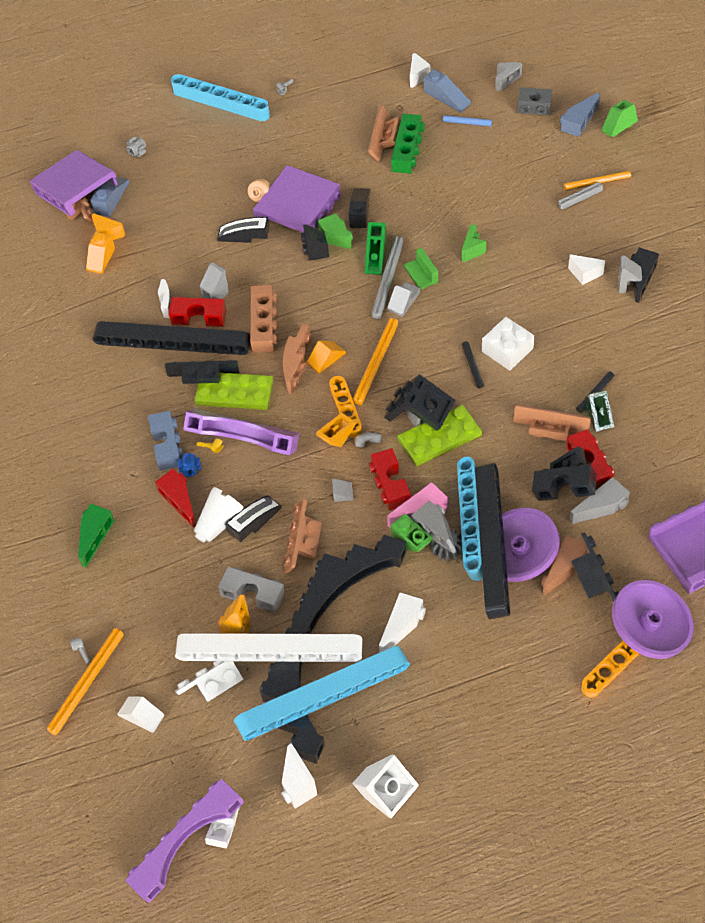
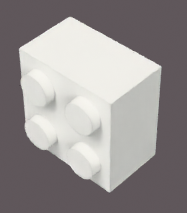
M507 317L482 338V352L509 371L533 349L534 335Z

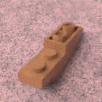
M302 324L296 337H288L284 349L283 372L286 388L290 394H292L294 387L298 386L299 376L301 373H304L306 368L303 357L306 345L311 342L312 334L310 333L309 325Z

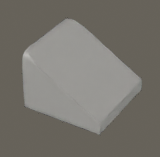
M332 479L334 502L354 500L352 482Z

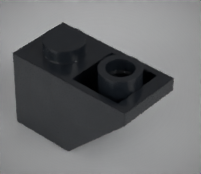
M307 224L303 225L304 232L301 233L302 242L305 243L302 244L304 255H308L309 261L329 257L325 233Z

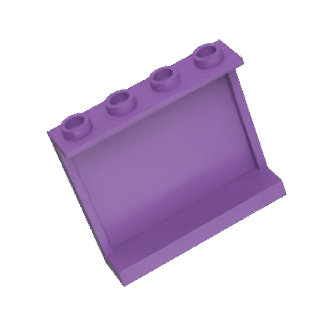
M78 150L30 180L36 195L69 216L75 214L72 206L73 203L106 181L115 186L118 185L115 179L116 174L112 169H108L103 164L96 162L95 159H91L85 153H81Z
M287 165L268 189V192L264 194L254 207V217H268L271 221L300 232H304L303 225L305 224L317 229L318 220L325 218L327 213L331 212L336 201H339L341 197L340 187L338 183Z
M703 500L701 504L695 507L690 506L678 515L673 514L662 523L657 522L653 524L648 535L649 541L688 594L705 586V500Z

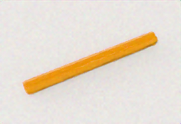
M390 318L353 397L354 404H363L398 326L397 319Z
M117 628L112 630L47 727L51 734L57 735L82 699L124 636L121 630Z

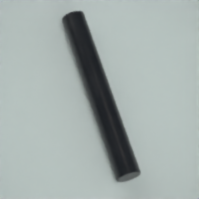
M465 341L462 343V347L477 388H482L484 383L469 342Z
M611 371L601 379L576 407L579 413H582L614 377Z

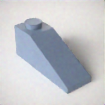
M433 69L424 77V92L460 113L471 104V101L443 73Z
M596 93L570 107L561 116V131L579 137L598 109L601 94Z
M116 177L118 185L115 186L107 181L97 188L91 198L95 214L111 216L130 182L129 179Z

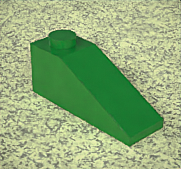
M368 222L364 274L382 275L387 236L386 223Z
M90 504L83 511L81 517L78 557L85 568L115 521L110 510L94 504Z

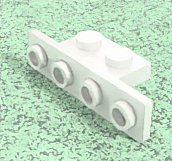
M214 661V666L209 670L205 667L195 673L196 678L191 681L185 679L177 684L178 689L175 690V693L180 695L194 685H197L208 702L242 681L243 678L233 661Z

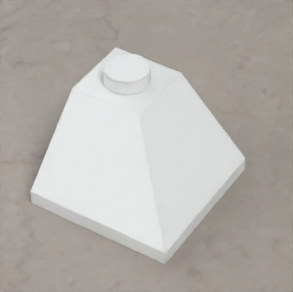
M291 743L287 747L282 778L284 791L281 794L287 804L291 802L293 807L297 808L317 796L314 778Z
M390 755L366 767L352 783L366 800L389 818L394 816L419 786L395 755Z

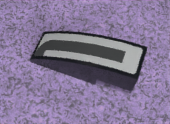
M251 217L226 223L220 226L217 240L220 242L251 243L252 238L267 239L270 227L268 217Z
M268 495L262 497L225 523L226 530L239 542H242L252 531L256 533L282 506Z

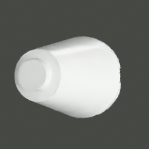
M213 487L194 529L196 533L195 538L202 543H205V541L210 543L226 529L225 523L243 509V506L231 496L221 495L222 490Z

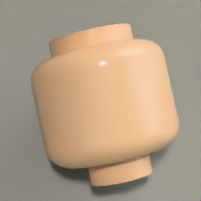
M257 179L250 183L248 195L254 202H259L264 194L268 192L271 185L265 179Z

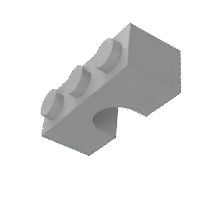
M227 567L218 586L221 597L234 601L240 594L243 595L246 592L254 591L258 593L255 598L257 608L274 614L277 613L285 596L284 585L280 581L265 579L255 573H246L240 568Z

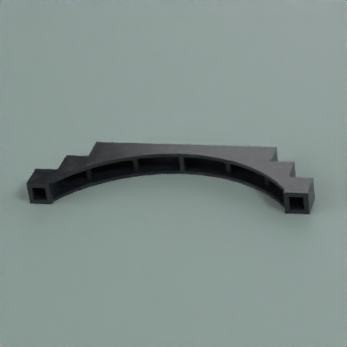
M383 535L382 540L377 542L375 550L354 544L352 550H348L345 560L324 553L322 560H318L314 577L311 576L309 579L307 593H303L299 610H296L293 614L291 628L288 627L285 634H311L327 608L351 586L379 571L394 566L400 568L407 552L406 541ZM275 661V663H271L268 669L269 676L260 686L259 692L263 702L266 703L301 687L302 662ZM308 714L278 727V729L294 734L290 744L292 743L301 759L315 764L318 763L325 746L324 737L317 734Z

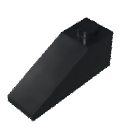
M353 189L349 206L350 228H367L370 189Z
M640 247L636 254H632L630 259L638 264L642 270V281H632L635 301L638 303L657 267L659 253Z

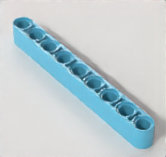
M394 646L245 711L234 719V723L245 741L251 740L406 670L410 663L401 648Z

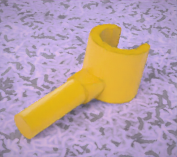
M215 439L213 443L197 442V446L210 448L214 453H219L224 445H221L222 441L220 439Z

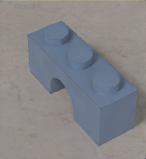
M170 411L148 415L154 441L165 440L161 444L154 445L159 471L178 467L177 460L182 458L183 451L182 447L178 448V443H181L179 432H175V428H178L176 417L172 418Z

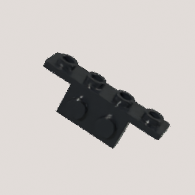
M237 360L165 363L167 376H182V384L219 383L220 373L239 374L240 372Z
M584 532L581 535L589 553L571 562L589 599L608 591L614 602L619 592H614L611 584H614L610 573H605L602 567L605 565L601 554L597 555L593 548L596 547V543L592 535L587 536Z

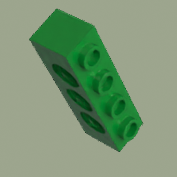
M402 114L391 159L392 172L411 174L413 167H416L417 158L415 156L419 155L418 144L422 142L421 132H424L425 129L422 115Z

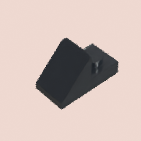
M577 446L551 462L550 469L586 464L584 449Z

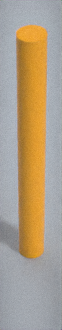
M630 171L564 183V189L569 190L589 186L597 182L604 183L630 178L631 173Z

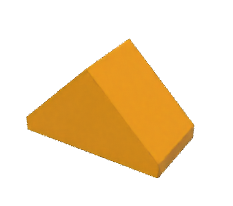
M94 213L92 214L96 232L110 234L113 240L125 236L122 223Z
M319 340L307 360V364L320 374L344 356L346 351L334 341Z
M340 413L318 430L316 435L330 445L342 447L356 422L345 414Z

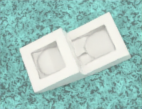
M161 279L158 296L163 318H169L171 297L165 279Z
M239 808L230 818L211 823L205 838L206 844L222 848L228 847Z

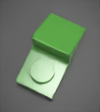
M470 224L462 247L463 262L486 253V241L479 239L480 233H477V225Z

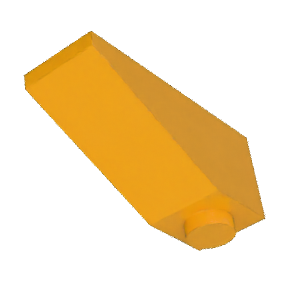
M240 594L226 609L224 616L220 617L218 628H220L221 634L249 633L252 623L245 596Z

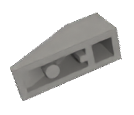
M612 477L595 491V495L586 498L570 512L569 522L574 524L614 514L619 509L623 510L629 503L630 491Z
M428 501L411 516L414 522L426 531L433 540L454 554L456 549L448 522L444 516L445 511L439 504L435 505Z

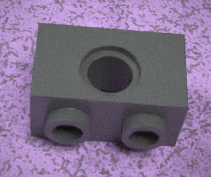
M520 87L517 113L550 115L552 89Z

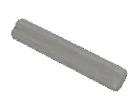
M597 182L559 200L558 207L563 210L603 191V185Z

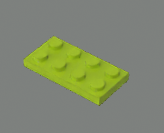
M220 373L219 383L198 384L195 405L268 410L273 376Z
M464 405L450 410L441 429L438 431L423 423L397 435V440L415 467L482 436V430Z

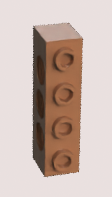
M272 285L251 286L250 342L252 353L274 352V344H277V334L274 333V330H277V320L274 319V316H277L276 305L274 306V303L277 302V294L273 292Z

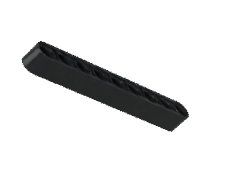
M100 321L96 324L92 340L98 345L246 355L250 345V334L234 330Z
M495 462L475 467L485 611L489 620L510 616L500 481Z

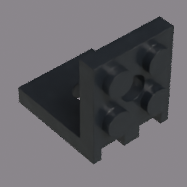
M419 374L411 381L407 380L402 388L399 387L393 395L395 399L387 405V413L384 418L392 421L407 409L438 431L441 429L455 399ZM428 401H432L434 403V409L429 407Z

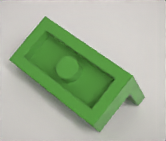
M423 248L417 249L416 259L404 264V268L416 286L421 290L438 283V270Z

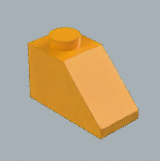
M95 232L89 243L87 271L103 274L115 250L112 235Z

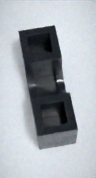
M591 464L534 471L532 492L538 501L557 499L558 492L563 486L570 485L576 497L595 495L597 475Z

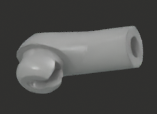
M365 432L357 435L354 439L356 440L355 446L363 448L365 441L381 443L382 434Z

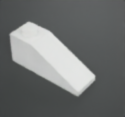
M399 593L379 644L380 652L394 647L417 627L419 619L423 620L426 608H423V599Z

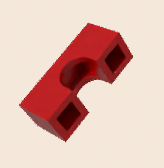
M172 297L169 309L171 325L189 326L190 319L193 316L203 315L206 326L224 327L227 311L225 300L218 298Z
M589 429L567 436L566 448L568 452L577 446L584 449L585 459L591 463L597 475V490L614 476V470L611 465L608 466L606 456L599 449L596 437L592 436Z
M390 448L371 454V462L368 464L371 473H375L376 478L374 480L377 489L382 491L380 493L383 505L387 504L389 511L397 509L411 498V493L405 478L401 480L389 479V477L399 474V463L394 450Z

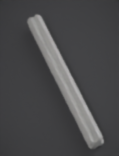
M396 236L394 238L371 313L374 319H380L403 246V237Z

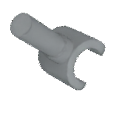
M293 79L283 84L278 82L277 87L279 89H277V92L280 95H284L287 92L286 87L293 83Z
M81 638L70 640L73 651L80 650L86 664L91 663Z

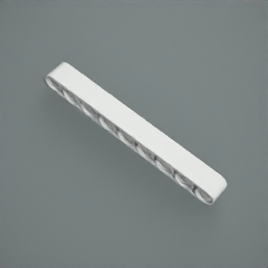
M180 634L177 638L175 657L182 661L357 662L362 658V637L355 634Z

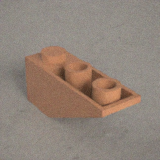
M566 536L564 541L560 542L556 559L548 568L550 572L548 575H544L541 585L544 586V595H547L576 573L571 561L588 553L585 542Z

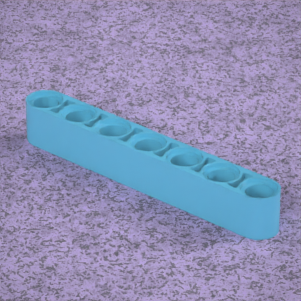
M181 74L171 77L173 93L177 96L259 121H266L270 117L268 102L265 99Z
M463 457L457 463L463 565L469 577L474 581H479L483 579L475 476V467L477 466L471 457Z

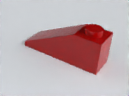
M172 469L155 481L157 490L194 528L196 522L186 485L187 479L182 473L178 474Z

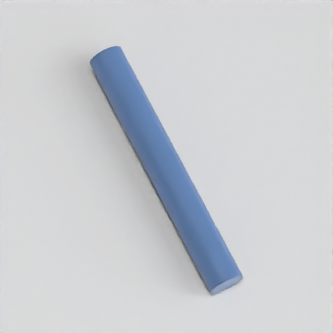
M443 116V122L492 126V120Z

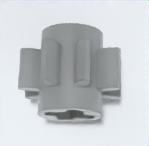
M134 136L126 142L128 144L126 150L132 157L137 156L139 158L146 152L144 149L146 143L142 138L138 137L136 139Z

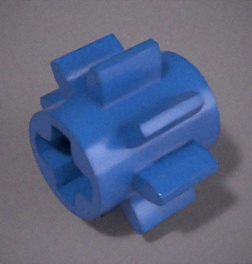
M186 453L182 456V459L177 460L179 473L182 472L184 476H195L197 470H201L200 458H196V455L193 453Z

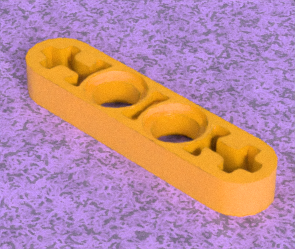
M334 376L329 381L333 400L338 414L345 411L353 412L349 418L356 422L354 426L356 430H352L349 437L355 438L362 433L358 413L345 379L341 376ZM335 384H339V385H340V388H341L340 391H338V388H337V386H336ZM343 396L348 398L345 402L338 401Z
M622 641L583 679L582 693L587 697L597 696L640 653L632 648L628 653L626 650H628L629 646ZM615 655H622L625 661L617 663L613 657ZM602 668H607L610 670L611 675L603 677L599 671ZM595 679H597L598 681L595 684V688L588 689L587 685H592L595 682Z

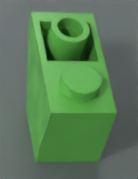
M622 100L611 107L603 125L602 133L614 137L637 122L634 103Z
M337 213L318 220L319 230L325 233L327 244L347 249L352 248V233L350 230L347 231L344 220L340 219Z
M403 514L391 524V537L406 541L407 550L419 552L433 540L426 531L406 514Z

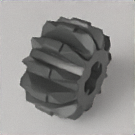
M455 529L450 531L456 549L454 554L435 540L430 542L433 556L438 555L439 561L442 558H445L447 562L449 558L456 560L457 555L462 554V535L456 534L457 531Z

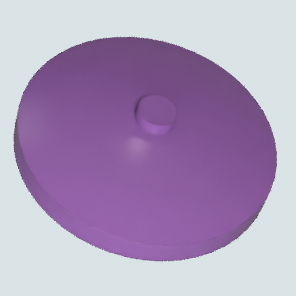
M517 508L503 513L508 581L519 582L538 576L552 564L559 550L560 537L554 522L545 513L532 508Z
M650 580L634 581L626 585L613 602L612 619L614 626L623 641L636 652L650 658L666 659L676 656L689 644L694 629L691 612L684 600L666 585Z

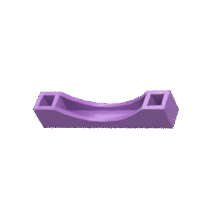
M195 408L186 412L183 429L198 434L223 436L251 442L286 455H291L297 451L300 434Z
M222 779L214 782L209 787L208 793L193 804V809L177 821V826L161 838V843L145 855V860L139 866L131 869L125 881L142 899L150 903L165 887L170 863L183 842L201 827L217 820L230 818L244 803L242 798Z

